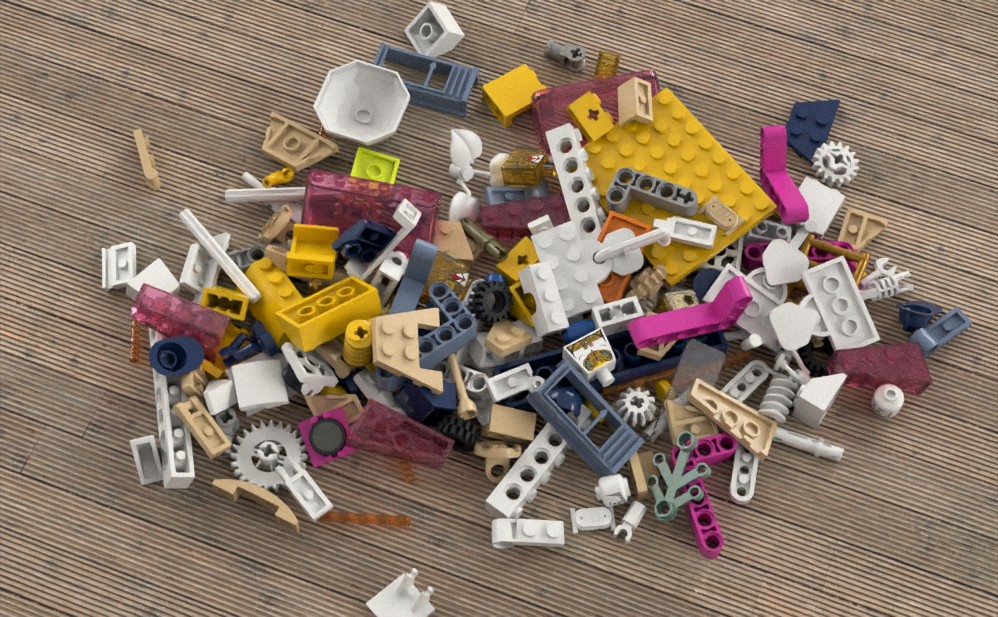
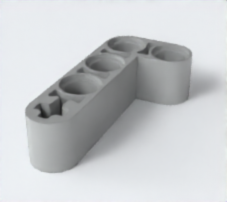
M626 167L616 172L606 193L608 209L619 214L625 212L632 198L684 217L696 215L699 209L698 197L695 191ZM624 180H630L628 183H622ZM644 187L651 188L649 190H642ZM665 194H670V195H672V196H670V197H668V198L662 197V196H664ZM616 198H620V199H621V200L618 201V202H613V200L616 199Z

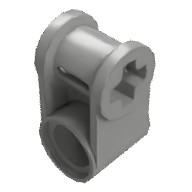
M254 245L242 250L229 252L227 255L235 264H238V268L245 275L250 265L256 262L255 259L266 257L264 253L266 248L261 245Z

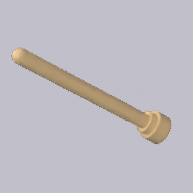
M455 353L446 358L460 401L457 407L459 418H464V420L472 419L478 414L475 403L468 398Z

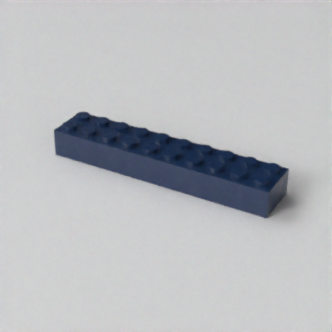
M629 330L611 334L606 337L616 358L615 368L610 371L615 380L606 387H603L598 379L589 382V384L597 393H602L634 384L639 380L645 381L724 359L728 344L722 330L677 340L658 361L637 354L638 348L635 347ZM563 348L493 367V377L529 363L533 377L539 376L546 381L557 369L558 363L563 360ZM565 376L551 389L570 388L576 391L580 398H584ZM528 390L501 400L502 406L527 412L536 411L525 399L530 393Z

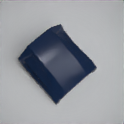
M363 219L346 230L331 246L335 251L343 252L348 258L359 257L362 263H370L377 256V253L381 252L397 234L385 225Z

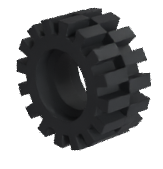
M482 281L477 283V287H473L471 290L474 294L469 295V298L473 299L472 302H469V306H473V309L470 311L472 314H476L474 317L482 322L494 323L508 317L507 313L512 311L509 305H513V301L509 300L513 295L512 293H507L510 288L505 286V283L499 281ZM490 293H493L495 297V306L492 310H489L487 307V297Z
M827 337L821 340L823 346L815 348L810 340L807 345L801 347L799 357L810 371L809 375L812 377L814 374H817V378L822 375H833L842 360V356L836 357ZM823 350L828 354L829 360L826 363L817 362L813 359L812 352Z
M446 415L440 418L434 437L437 441H441L442 445L446 444L448 448L452 447L456 451L471 452L475 448L480 435V429L476 428L477 426L471 424L470 421H464V418L460 417L458 419L456 416Z

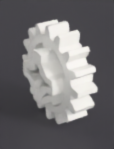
M830 141L828 146L823 143L820 148H817L811 159L814 163L811 168L817 170L815 176H821L822 183L827 180L830 187L833 183L840 187L843 183L848 185L856 177V173L859 170V167L856 165L859 159L853 158L856 153H850L848 151L849 146L843 148L842 142L835 146L834 142Z

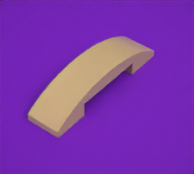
M269 244L265 249V255L276 266L286 272L287 254L290 251ZM335 266L332 280L294 277L311 283L313 282L312 279H317V282H322L323 285H333L350 276L347 274V270Z
M217 479L213 481L212 486L215 493L233 502H236L238 497L242 495L276 512L277 524L296 533L300 531L298 520L290 508L266 489L240 480Z

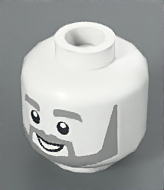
M893 384L879 386L871 400L873 411L883 418L895 416L903 406L904 394L900 388Z
M619 473L601 477L598 481L599 486L595 487L597 500H602L606 507L624 504L627 502L628 496H631L627 477L623 478Z

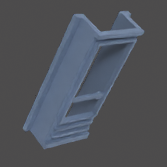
M384 42L381 43L373 65L382 67L384 61L388 60L429 72L424 86L402 80L410 94L409 104L465 118L467 114V100L473 85H478L480 79L479 68L466 67L388 46ZM432 73L448 77L443 91L427 87Z
M563 359L556 366L557 369L538 389L530 392L525 399L600 478L614 475L640 448L645 440L630 428L569 363L568 359ZM564 376L599 412V416L583 432L547 395ZM604 417L616 431L598 449L586 434Z

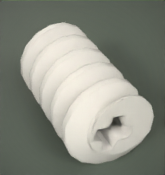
M773 374L766 395L763 397V403L760 404L759 411L757 412L777 423H785V416L790 412L788 408L792 407V400H795V393L799 390L798 385L784 374Z

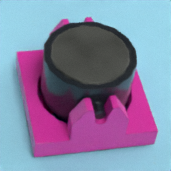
M342 407L297 423L313 467L358 451Z

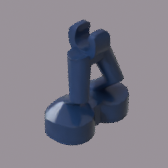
M260 320L250 324L252 337L241 332L229 346L219 351L220 356L224 358L223 364L226 367L233 365L253 352H263L269 357L279 353L275 340L270 332L266 331ZM245 340L252 342L240 348Z

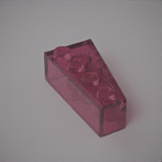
M563 193L479 207L481 229L497 240L523 239L526 236L532 241V233L528 223L547 214L554 227L567 223L571 219Z
M146 283L142 284L133 302L130 314L131 318L167 338L179 336L195 338L204 350V358L213 364L224 344L231 320L230 316Z
M918 341L836 350L826 362L829 375L841 373L847 375L843 385L857 387L868 385L872 386V389H877L884 384H893L900 388L902 392L907 390L913 391V394L921 395L933 383Z
M370 398L348 438L346 447L441 469L455 441Z

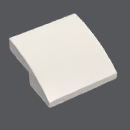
M263 360L231 366L241 412L261 406L269 409L289 404L286 384L281 375L283 369L280 360Z

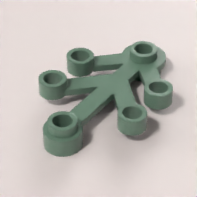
M689 431L681 432L677 437L676 442L680 448V453L673 474L668 466L669 459L665 454L659 452L653 456V463L659 468L668 486L666 495L664 496L660 488L661 480L656 475H649L645 480L647 487L651 489L656 500L654 506L655 516L663 522L673 520L677 515L678 508L692 500L700 501L704 496V491L697 485H692L688 492L676 498L678 490L698 478L706 479L711 475V468L706 463L697 464L695 469L683 475L690 452L698 444L696 436ZM692 440L691 444L686 447V443ZM663 457V462L658 464L659 458ZM706 467L705 473L700 474V470ZM656 479L655 485L651 486V481ZM699 490L698 495L693 497V492ZM670 507L668 513L664 514L665 508Z

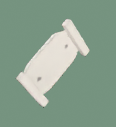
M613 506L608 508H584L576 512L575 508H570L573 534H578V529L586 531L611 527V531H614L616 528Z

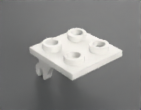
M413 568L410 574L407 573L405 575L403 573L369 600L366 605L376 617H428L435 611V608L429 603L430 596L434 590L430 586L425 593L418 591L413 585L418 571Z

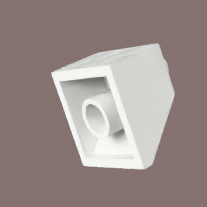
M430 1L404 30L418 54L433 58L451 51L465 36L447 7Z
M841 373L812 378L807 386L802 384L792 405L795 407L792 416L816 430L837 398L847 375Z

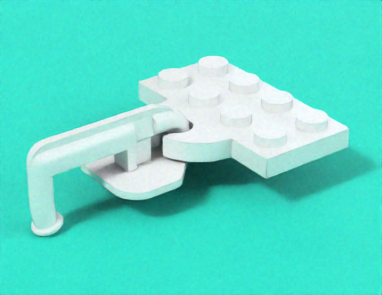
M808 219L799 228L790 243L783 239L773 240L762 254L764 268L755 269L747 276L729 263L726 264L701 301L703 303L713 302L728 280L737 276H743L753 296V300L734 325L749 336L751 334L758 335L773 329L769 321V314L775 307L785 304L787 283L800 281L802 278L800 273L808 270L809 260L798 249L808 234L818 229V222L815 219ZM777 338L762 344L774 354L778 353L781 349Z
M574 220L531 236L540 263L550 262L567 320L592 311V307L604 304L598 284L603 282L611 271L625 276L641 269L644 263L640 250L641 247L657 241L661 246H667L671 241L669 230L666 227H661L635 237V234L630 229L622 228L608 233L603 243L591 239L581 241Z
M843 255L801 272V277L809 295L803 298L799 305L787 302L772 309L769 314V321L773 329L758 335L751 334L749 338L742 341L740 346L741 349L746 351L777 338L783 349L793 351L807 345L811 337H828L838 358L881 339Z

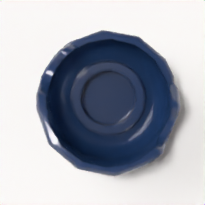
M562 387L553 389L547 394L566 415L570 411L574 412L575 417L580 415L582 400L576 391Z

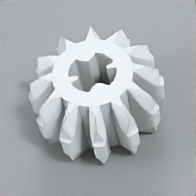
M629 387L627 393L622 392L619 396L620 400L616 403L618 408L617 414L623 417L626 423L631 421L632 427L636 426V422L644 426L646 420L651 421L653 413L656 412V406L653 405L655 398L648 397V390L642 393L640 387H637L636 391Z

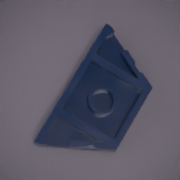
M838 99L798 102L793 105L786 125L787 146L792 148L800 158L805 157L812 163L811 167L814 164L811 159L815 151L823 143L826 144L840 103Z

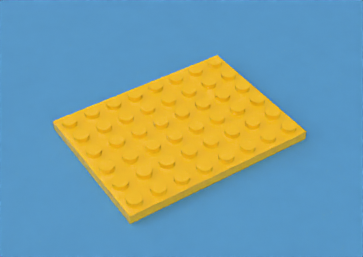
M667 87L652 97V122L644 124L637 120H632L622 127L619 126L618 121L614 124V128L594 142H588L582 148L586 150L588 155L587 167H590L594 175L592 184L593 187L597 188L600 200H597L598 204L607 215L610 212L606 199L607 190L616 172L626 167L695 191L698 197V211L716 195L719 197V201L723 202L738 215L739 219L741 217L745 219V222L727 237L725 235L727 230L721 229L705 213L701 215L697 212L692 217H684L632 198L625 212L621 214L653 226L655 218L667 221V218H673V216L717 226L712 250L670 241V244L667 246H661L657 241L644 247L642 255L652 267L662 264L668 271L663 280L671 288L775 213L777 206ZM574 166L571 173L575 172L578 166ZM630 180L622 181V183L630 182ZM644 187L642 190H649L651 188ZM665 194V195L662 196V197L668 198V197H670V196H672V195H670V194ZM616 198V199L613 200V202H618V201H620L621 199H620V198Z

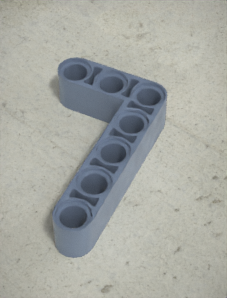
M417 238L404 277L388 315L416 310L439 246Z
M435 282L429 288L430 302H433L439 308L441 319L445 324L418 340L419 364L422 369H429L471 343L477 336L475 318L444 282ZM379 366L375 369L378 385L384 391L395 390L409 380V378L403 375L399 377Z

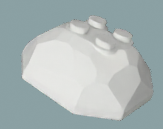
M355 60L328 72L313 108L326 133L371 146L395 135L410 101V94L398 72Z

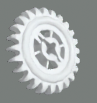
M270 419L268 427L261 420L259 429L252 423L251 433L243 429L245 438L236 437L240 445L232 444V449L237 452L230 453V458L235 460L230 465L232 468L237 469L234 470V476H241L239 478L240 481L257 485L269 492L273 488L275 493H278L280 486L287 489L284 485L285 483L273 469L280 465L285 469L290 478L296 475L287 462V459L291 456L302 469L306 468V464L303 461L308 459V455L303 454L307 451L306 445L301 446L304 443L303 437L297 439L299 431L296 429L291 433L292 428L290 424L283 429L281 420L277 427H274L272 419ZM284 448L287 456H282L279 452ZM252 458L259 460L256 466L253 465ZM263 467L271 469V472H262L259 469Z

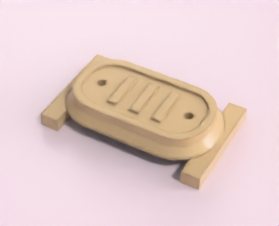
M715 195L698 213L701 215L705 213L721 229L727 230L725 235L729 237L745 222V219L743 217L739 219L738 215L723 202L719 201V197Z

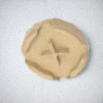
M283 205L281 207L283 211L281 213L279 211L275 212L262 227L264 234L260 233L258 238L264 244L275 238L282 245H287L285 235L288 231L293 230L294 226L290 221L294 212L291 207Z
M495 440L483 441L481 445L476 442L474 454L485 457L484 470L487 478L492 482L499 483L509 472L510 458L521 456L520 444L513 443L512 447L508 446L506 441ZM496 464H500L503 467V471L499 476L491 474V468Z

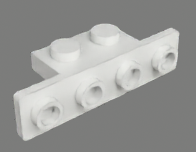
M227 232L213 237L225 252L228 249L230 234ZM197 243L190 246L179 281L180 285L195 294L190 310L192 315L206 313V311L199 310L204 287L217 286V278L221 270V266L210 253Z

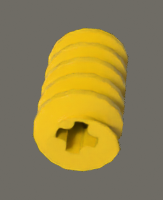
M357 319L349 323L346 328L342 356L349 365L360 367L367 364L372 357V325L368 321Z

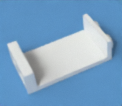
M404 199L392 216L403 226L397 235L370 263H362L359 257L350 258L344 267L347 270V274L364 281L416 226L422 213L407 199Z

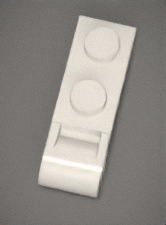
M499 518L491 522L492 546L495 548L504 549L514 545L563 547L565 544L563 521Z

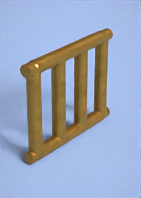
M809 233L802 243L800 252L807 256L810 248L813 247L839 257L844 255L845 259L858 263L852 275L858 287L868 264L870 254L863 252L861 255L814 239L815 236ZM809 260L808 269L818 266L821 263ZM803 280L787 283V297L784 303L792 302L799 305L800 302L789 298L794 287L808 292Z

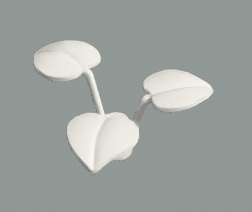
M465 129L451 130L450 157L453 163L449 167V174L452 178L457 179L456 183L460 184L466 193L458 192L454 195L450 203L448 219L449 221L460 222L461 219L464 220V217H469L474 222L479 214V202L476 198L471 197L470 190L463 182L472 179L474 174L490 176L489 184L491 187H509L515 181L519 168L505 167L513 166L514 164L518 166V164L509 154L499 153L490 161V172L472 169L470 165L474 164V159L482 153V142L475 133Z

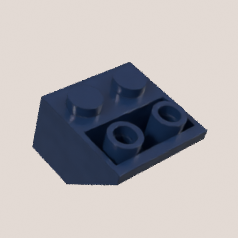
M409 379L394 395V400L415 424L437 427L442 416H450L456 410L455 383L443 380V392L440 395H436L431 392V389L423 385L419 387L413 384V380Z

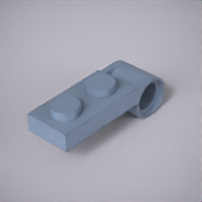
M544 180L534 181L528 187H486L484 190L488 210L545 209L552 204L548 183Z
M955 307L927 328L917 330L908 339V342L922 358H926L968 329L972 322L958 307Z

